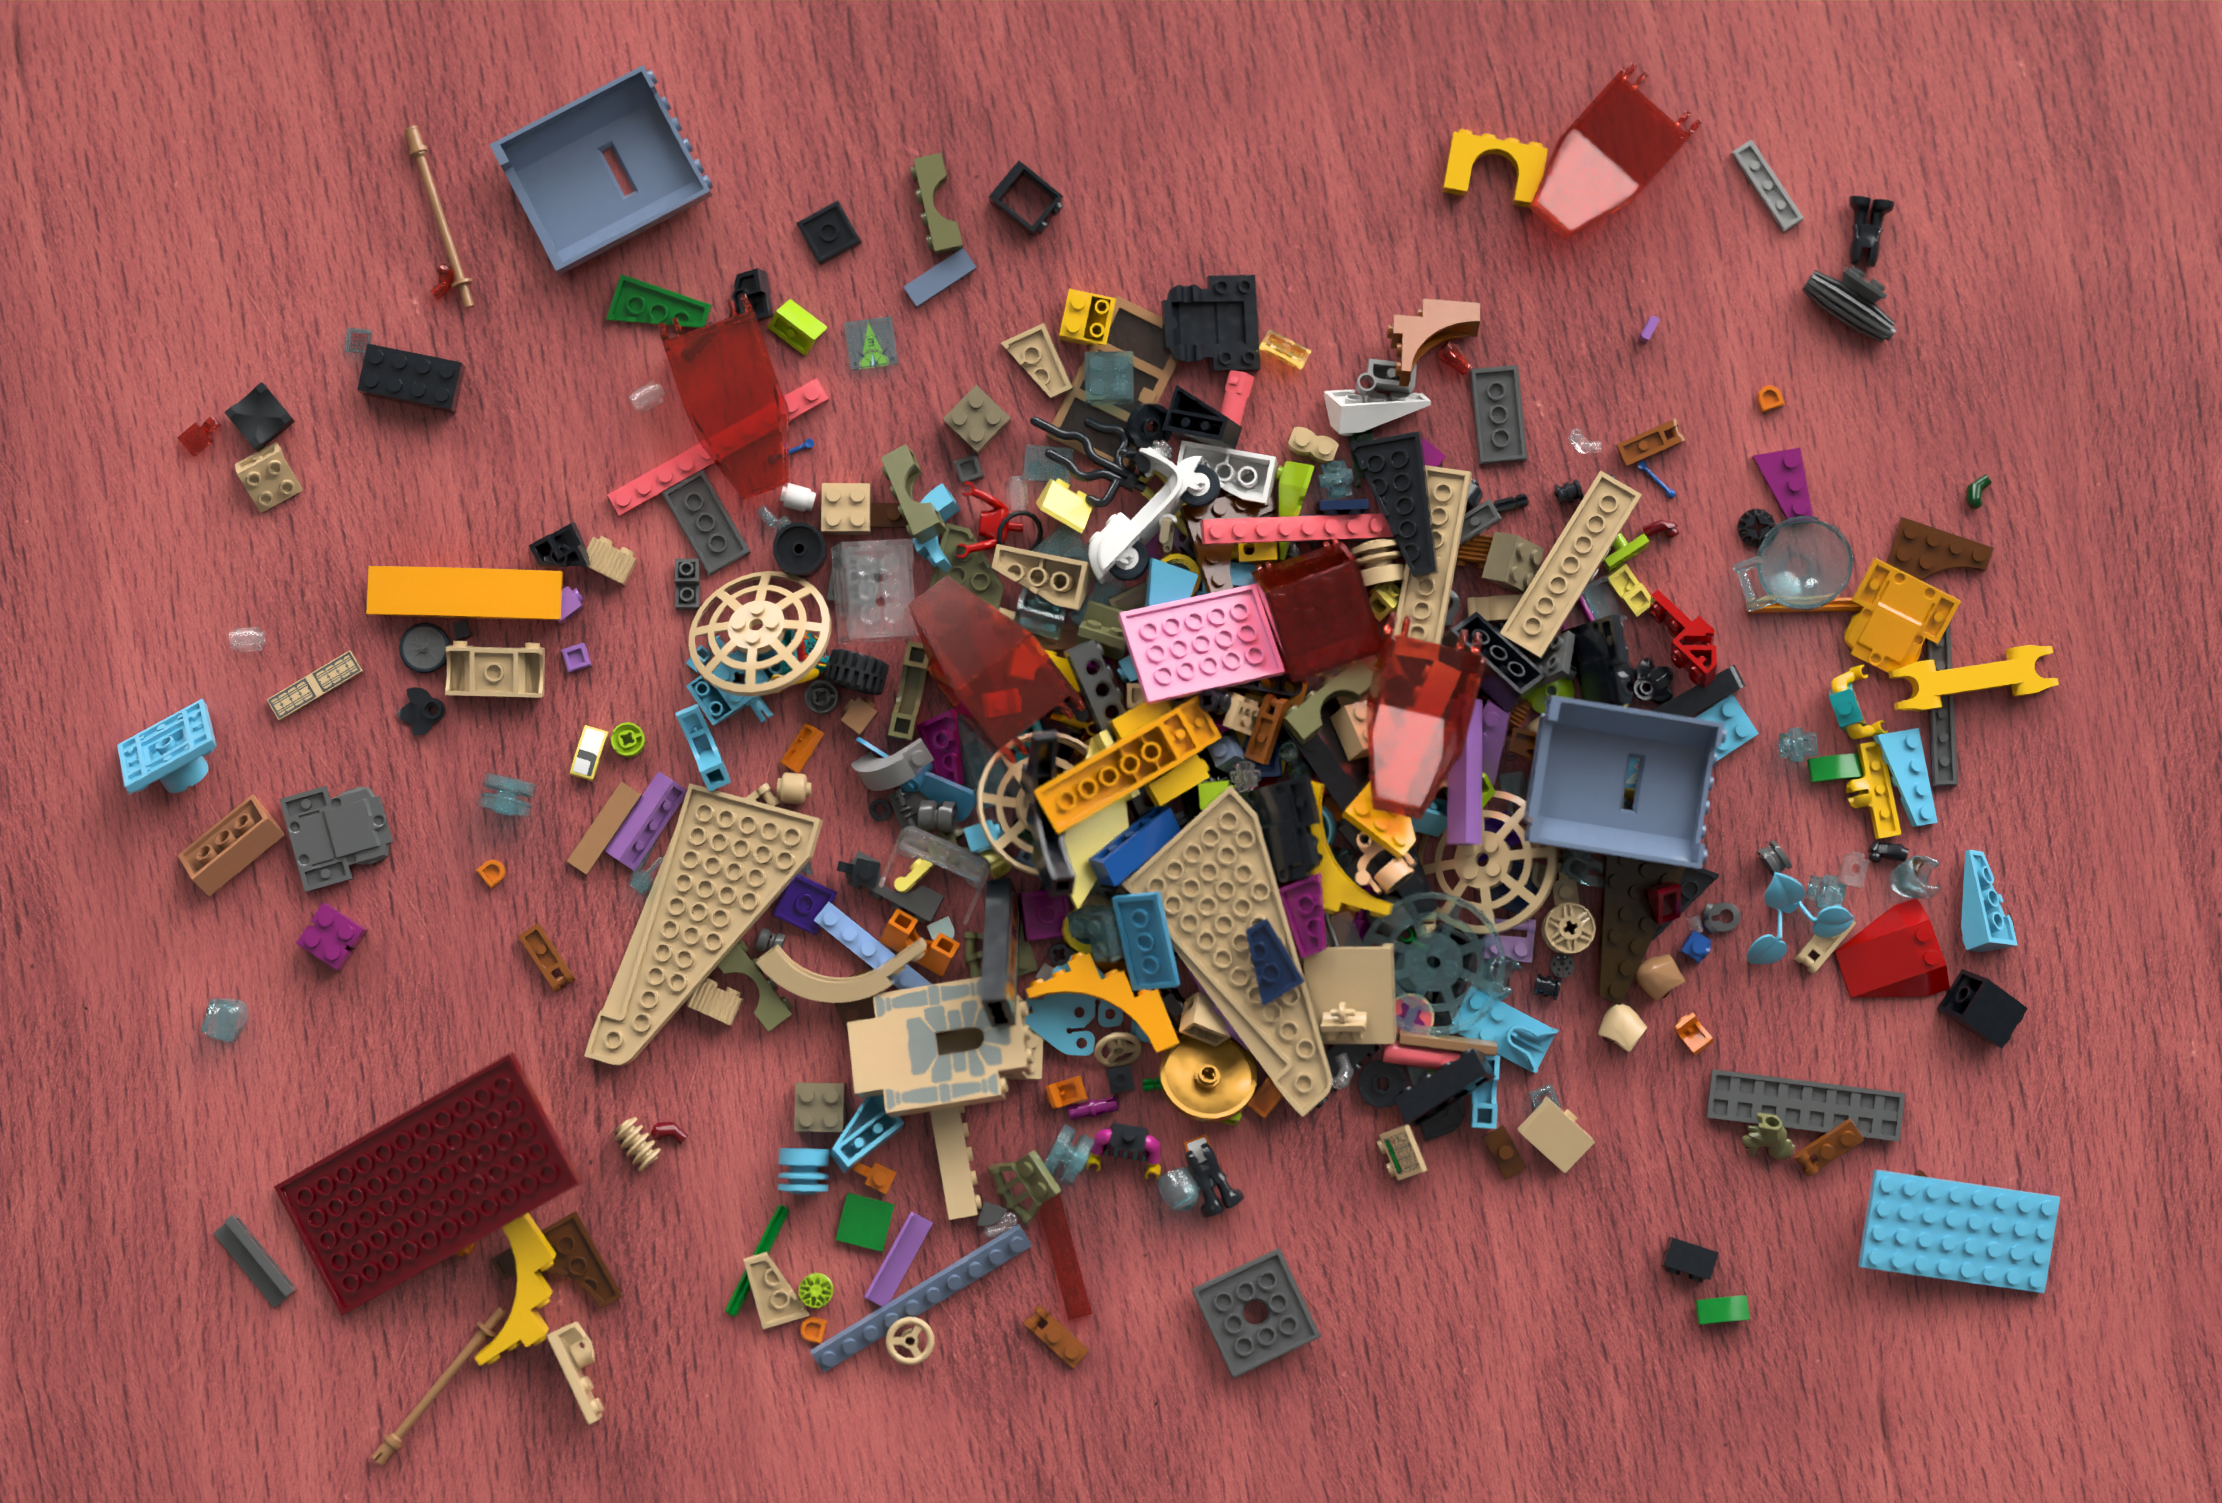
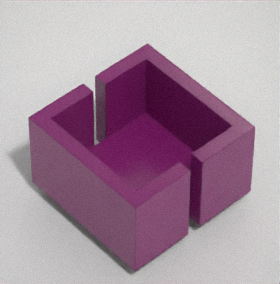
M322 903L311 920L315 924L306 927L296 944L336 970H342L353 954L346 947L349 945L350 947L357 948L368 929L331 905Z

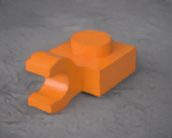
M859 1162L852 1169L867 1177L864 1184L884 1194H887L897 1173L877 1162L874 1163L872 1168Z

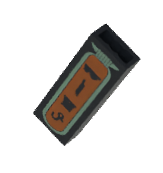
M997 878L987 880L980 1001L992 1028L1016 1026L1021 907L1011 878Z

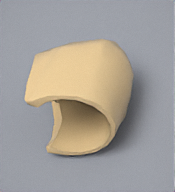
M1613 1003L1609 1006L1603 1017L1598 1035L1606 1042H1615L1629 1053L1648 1027L1630 1006Z

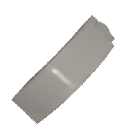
M921 738L889 757L876 758L870 751L853 762L851 766L867 789L881 791L899 786L916 777L915 772L932 762L934 758Z

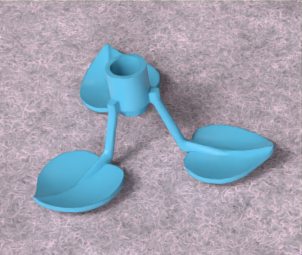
M1775 872L1764 894V900L1769 907L1775 908L1778 911V934L1776 938L1770 934L1758 938L1751 945L1747 953V961L1752 964H1771L1785 956L1787 945L1784 941H1780L1782 939L1783 911L1785 913H1792L1799 907L1809 920L1815 923L1812 931L1820 937H1834L1841 934L1850 927L1855 917L1847 909L1840 906L1824 908L1818 913L1817 918L1813 917L1801 902L1805 896L1803 885L1789 876Z

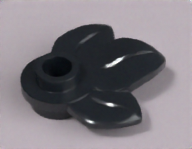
M1649 657L1640 661L1635 669L1637 680L1632 686L1634 696L1641 701L1651 699L1657 703H1665L1670 700L1673 694L1667 686L1673 679V670L1667 666L1655 668ZM1642 685H1646L1648 692L1643 691Z
M418 687L407 689V696L410 703L403 706L397 712V716L404 722L413 724V735H423L431 730L434 722H438L444 717L445 706L439 699L432 698L427 690ZM432 706L437 707L435 715H431L429 712Z

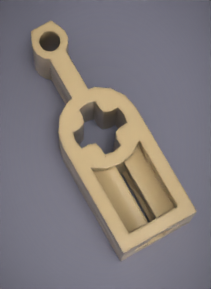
M1523 594L1467 598L1468 617L1477 611L1486 621H1506Z

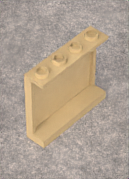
M1384 943L1382 947H1326V950L1305 958L1300 956V965H1304L1303 976L1323 1044L1395 1043L1397 1039L1394 943ZM1340 1002H1346L1347 1009H1355L1356 1012H1367L1368 1018L1363 1039L1352 1040L1350 1039L1349 1032H1341L1340 1039L1329 1041L1326 1033L1321 1032L1323 1012L1339 1009Z

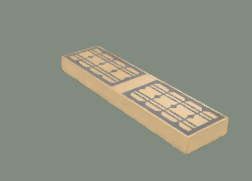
M348 651L270 697L267 701L278 720L281 721L359 675L363 670L352 651Z

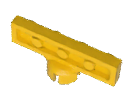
M1873 741L1858 744L1857 750L1862 777L1850 780L1847 783L1846 793L1858 792V796L1847 798L1848 802L1853 808H1869L1875 839L1901 835L1888 765L1884 764L1881 757L1883 753L1879 743L1876 744Z

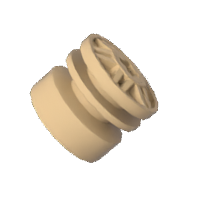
M1396 539L1372 540L1350 549L1351 556H1362V558L1352 561L1353 566H1364V570L1355 573L1357 590H1370L1378 583L1383 585L1389 581L1396 585L1405 580L1404 564L1392 563V560L1402 556L1401 551L1390 552V550L1399 547Z
M1570 902L1557 905L1549 910L1542 919L1540 929L1542 939L1548 948L1556 953L1572 954L1580 952L1589 946L1594 939L1596 927L1594 918L1588 909L1580 904ZM1567 921L1570 925L1574 924L1575 929L1572 930V935L1570 932L1564 931Z

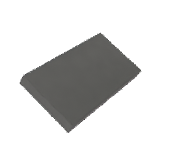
M1518 365L1470 369L1479 465L1527 461Z
M703 469L662 492L663 497L709 576L751 553Z

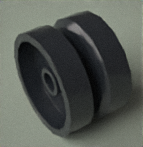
M793 522L784 526L776 534L773 542V555L778 566L785 573L800 578H808L817 574L824 566L827 558V546L821 533L813 525L804 522ZM803 546L804 551L799 554L795 551L796 547L801 548Z

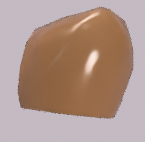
M1669 953L1641 962L1634 977L1639 986L1655 1002L1666 998L1671 989L1685 982L1684 977Z

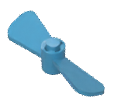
M858 737L856 739L857 743L879 757H889V755L862 738ZM931 762L916 771V777L900 785L907 792H917L919 790L929 800L937 801L938 804L942 801L956 802L958 806V822L967 819L977 801L976 795L971 789L931 773L933 769Z

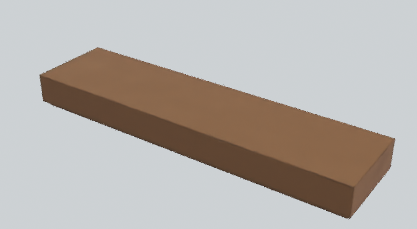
M621 781L567 862L588 875L642 795Z
M1408 1030L1399 1031V1043L1403 1045L1459 1052L1476 1049L1483 1052L1484 1055L1495 1056L1497 1053L1496 1041Z

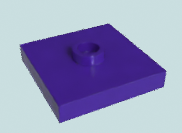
M798 873L784 889L772 915L816 936L821 926L814 919L828 902L833 903L837 892Z

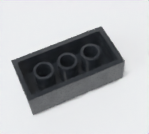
M367 343L357 390L366 396L456 414L466 367L462 362Z
M1477 611L1450 629L1440 644V651L1508 713L1534 695L1547 676Z

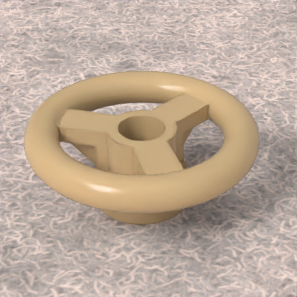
M1113 1032L1103 1037L1096 1044L1094 1055L1096 1060L1106 1067H1123L1137 1060L1142 1051V1044L1133 1034ZM1107 1044L1110 1054L1107 1058H1104L1101 1051ZM1133 1052L1129 1057L1125 1059L1116 1060L1118 1056H1121L1124 1053Z
M905 1317L896 1321L889 1328L886 1335V1348L895 1361L904 1365H916L926 1360L934 1348V1334L930 1326L923 1320L915 1317ZM907 1324L915 1325L913 1329H905L900 1337H894L895 1332L900 1327ZM923 1329L927 1336V1346L921 1354L918 1344L920 1341L919 1333ZM907 1337L915 1339L911 1344H908L905 1340ZM894 1345H902L910 1349L914 1358L901 1356L896 1352Z

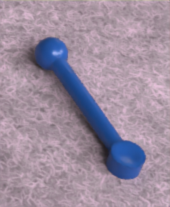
M807 439L804 444L775 456L769 455L767 461L769 464H774L778 459L804 448L811 449L814 446V441Z
M1641 460L1637 463V468L1641 471L1644 470L1666 492L1668 498L1672 499L1675 497V491L1669 489L1647 468L1645 461Z

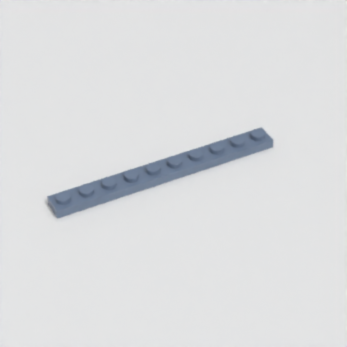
M1017 1224L810 1350L812 1356L822 1371L826 1372L885 1336L889 1328L899 1319L918 1316L1032 1246L1030 1240L1020 1224Z

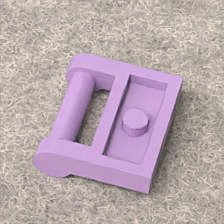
M1495 918V924L1502 923L1509 919ZM1528 919V921L1513 928L1515 930L1527 931L1526 938L1485 934L1488 936L1484 944L1483 958L1532 963L1536 919Z

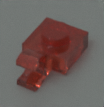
M211 416L201 427L195 422L177 438L190 454L195 457L213 442L209 435L217 430L221 424L216 418Z

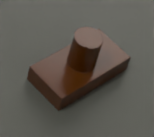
M871 503V528H906V525L909 523L907 519L901 516L898 510L900 503Z
M1504 1125L1481 1136L1504 1179L1527 1168Z

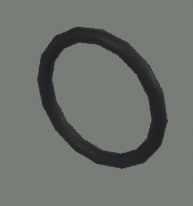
M1018 510L1010 513L1002 520L998 527V544L1003 545L1002 531L1006 523L1013 517L1023 515L1032 518L1037 525V539L1029 549V551H1035L1042 540L1043 534L1040 520L1029 511Z

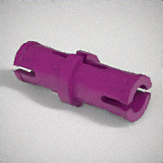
M1116 1096L1101 1100H1094L1093 1098L1089 1099V1102L1068 1105L1071 1121L1090 1116L1096 1118L1100 1114L1119 1111Z

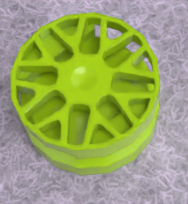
M630 722L621 723L612 731L611 745L619 755L627 758L635 757L644 749L645 735L636 724Z
M812 1273L806 1276L799 1286L801 1300L805 1305L812 1308L826 1305L833 1295L831 1280L821 1273Z

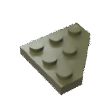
M946 523L947 531L943 533L940 548L952 568L945 573L938 566L934 568L928 593L945 598L966 600L973 605L988 609H999L1004 586L984 552L968 553L963 559L955 557V555L965 554V549L956 547V545L961 543L965 545L977 543L971 530Z

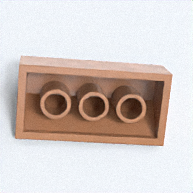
M252 794L178 854V857L191 879L208 896H211L215 891L220 890L231 878L238 875L252 861L258 859L264 851L276 844L285 834L257 797Z

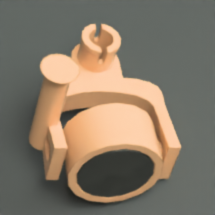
M1361 832L1357 835L1356 840L1358 847L1364 855L1357 864L1359 872L1356 874V881L1360 885L1372 886L1379 895L1383 891L1388 894L1412 876L1414 870L1411 866L1414 867L1417 863L1407 852L1401 860L1395 858L1375 875L1373 880L1367 872L1368 865L1379 853L1386 849L1370 837L1369 844H1363V839L1369 836Z

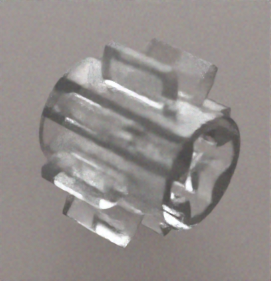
M1249 761L1239 762L1233 766L1234 771L1230 772V782H1235V788L1241 791L1252 790L1254 787H1257V781L1261 780L1260 770H1256V764Z

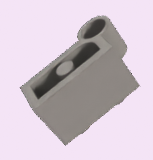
M1369 359L1366 373L1358 377L1356 390L1363 396L1370 395L1374 390L1412 394L1415 388L1417 364L1411 373L1409 387L1399 386V376H1395L1396 361ZM1368 380L1372 387L1365 389L1360 385V381Z

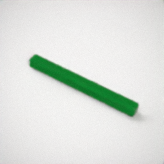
M781 1204L777 1206L752 1256L765 1252L769 1253L790 1212L788 1207ZM746 1269L725 1308V1312L731 1316L738 1314L751 1289Z

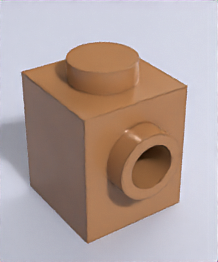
M859 697L855 701L851 699L843 709L846 713L841 718V721L858 735L862 736L878 715V712L875 710L877 705L866 697L864 700Z

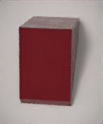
M1668 881L1646 889L1658 925L1681 916V885L1679 883Z

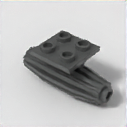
M1854 265L1851 268L1844 266L1842 269V282L1816 270L1811 274L1802 291L1822 310L1854 331L1881 343L1885 339L1889 341L1897 330L1893 327L1895 322L1875 304V302L1882 298L1885 299L1887 296L1884 291L1886 287L1873 278L1871 281H1868L1864 278V272Z

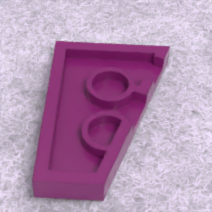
M1800 448L1753 455V461L1760 469L1763 479L1770 487L1775 496L1774 499L1787 522L1792 523L1812 519L1813 514Z
M952 709L920 723L916 727L921 740L934 758L931 762L933 773L963 785L964 778L957 710Z
M1321 873L1279 888L1288 924L1301 958L1326 950Z

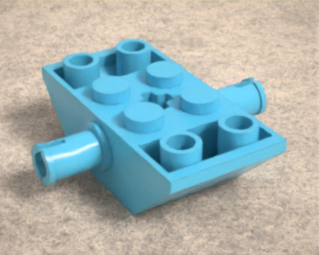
M719 635L715 639L719 646L718 648L721 650L725 644ZM771 649L765 653L757 654V662L770 659L778 653ZM739 650L728 655L733 660L747 662V654ZM721 662L712 674L727 682L735 683L737 680L736 676L739 674L741 676L746 675V671L733 669ZM781 663L770 668L757 670L755 684L769 682L774 674L784 676ZM702 676L686 685L713 726L748 706L752 708L760 723L767 721L762 711H764L769 719L774 715L762 699L763 695L751 697L725 693L714 688Z

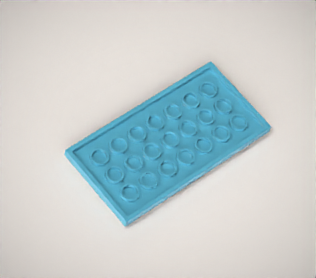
M1873 1169L1858 1266L2045 1293L2060 1197Z

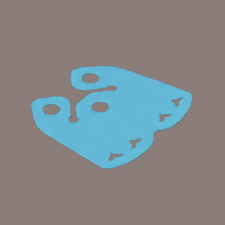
M1068 962L1064 965H1057L1052 974L1063 969L1066 970V973L1071 971ZM1096 966L1100 979H1104V974ZM1071 993L1046 995L1043 997V1000H1030L1029 996L1026 998L1028 1012L1030 1006H1032L1033 1013L1025 1016L1026 1025H1029L1038 1035L1067 1055L1088 1056L1093 1053L1095 1037L1092 1032L1078 1031L1068 1034L1066 1030L1067 1028H1084L1095 1017L1096 1004L1094 1001L1097 998ZM1100 1000L1101 1003L1098 1010L1099 1024L1103 1027L1119 1026L1123 1021V1011L1104 1000ZM1077 1007H1082L1085 1011L1084 1016L1081 1018L1074 1015V1010ZM1107 1009L1115 1011L1116 1015L1113 1019L1105 1017ZM1079 1038L1086 1039L1087 1046L1081 1049L1077 1046L1076 1042Z

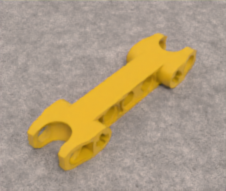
M2035 645L2005 649L2007 661L1936 671L1934 660L1914 662L1905 667L1891 670L1888 672L1889 679L1904 678L1911 683L1913 693L1908 700L1894 703L1895 711L1919 712L1942 708L1941 696L2011 685L2013 697L2031 695L2046 688L2059 685L2058 678H2042L2035 671L2036 660L2039 657L2053 653L2052 646Z

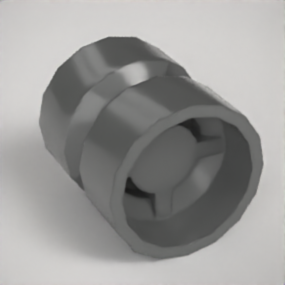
M921 800L918 812L920 831L934 832L936 828L940 832L954 833L956 831L958 821V806L956 802L942 801L938 804L934 800Z

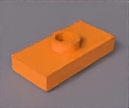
M806 722L780 763L799 774L825 733Z
M1270 1076L1265 1079L1253 1094L1247 1105L1264 1120L1283 1097Z

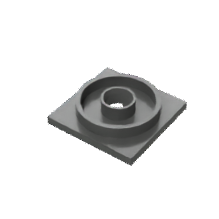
M1280 1248L1191 1289L1232 1378L1321 1337ZM1250 1301H1261L1267 1307V1317L1260 1324H1251L1244 1317V1308Z

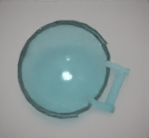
M1798 516L1786 519L1775 525L1765 535V539L1758 550V556L1732 565V569L1739 577L1747 600L1745 604L1747 611H1753L1774 603H1779L1795 610H1811L1831 603L1842 593L1851 577L1853 556L1851 546L1845 535L1835 525H1829L1820 521L1818 517ZM1757 567L1759 581L1768 594L1758 599L1755 597L1746 571Z

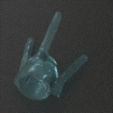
M659 836L639 866L631 874L633 878L629 884L641 895L646 891H651L652 881L654 880L651 874L663 860L662 857H659L647 871L642 870Z

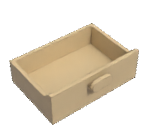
M1547 1096L1536 1110L1517 1128L1529 1142L1564 1173L1595 1143L1592 1137L1575 1122L1578 1118L1569 1109L1564 1112Z

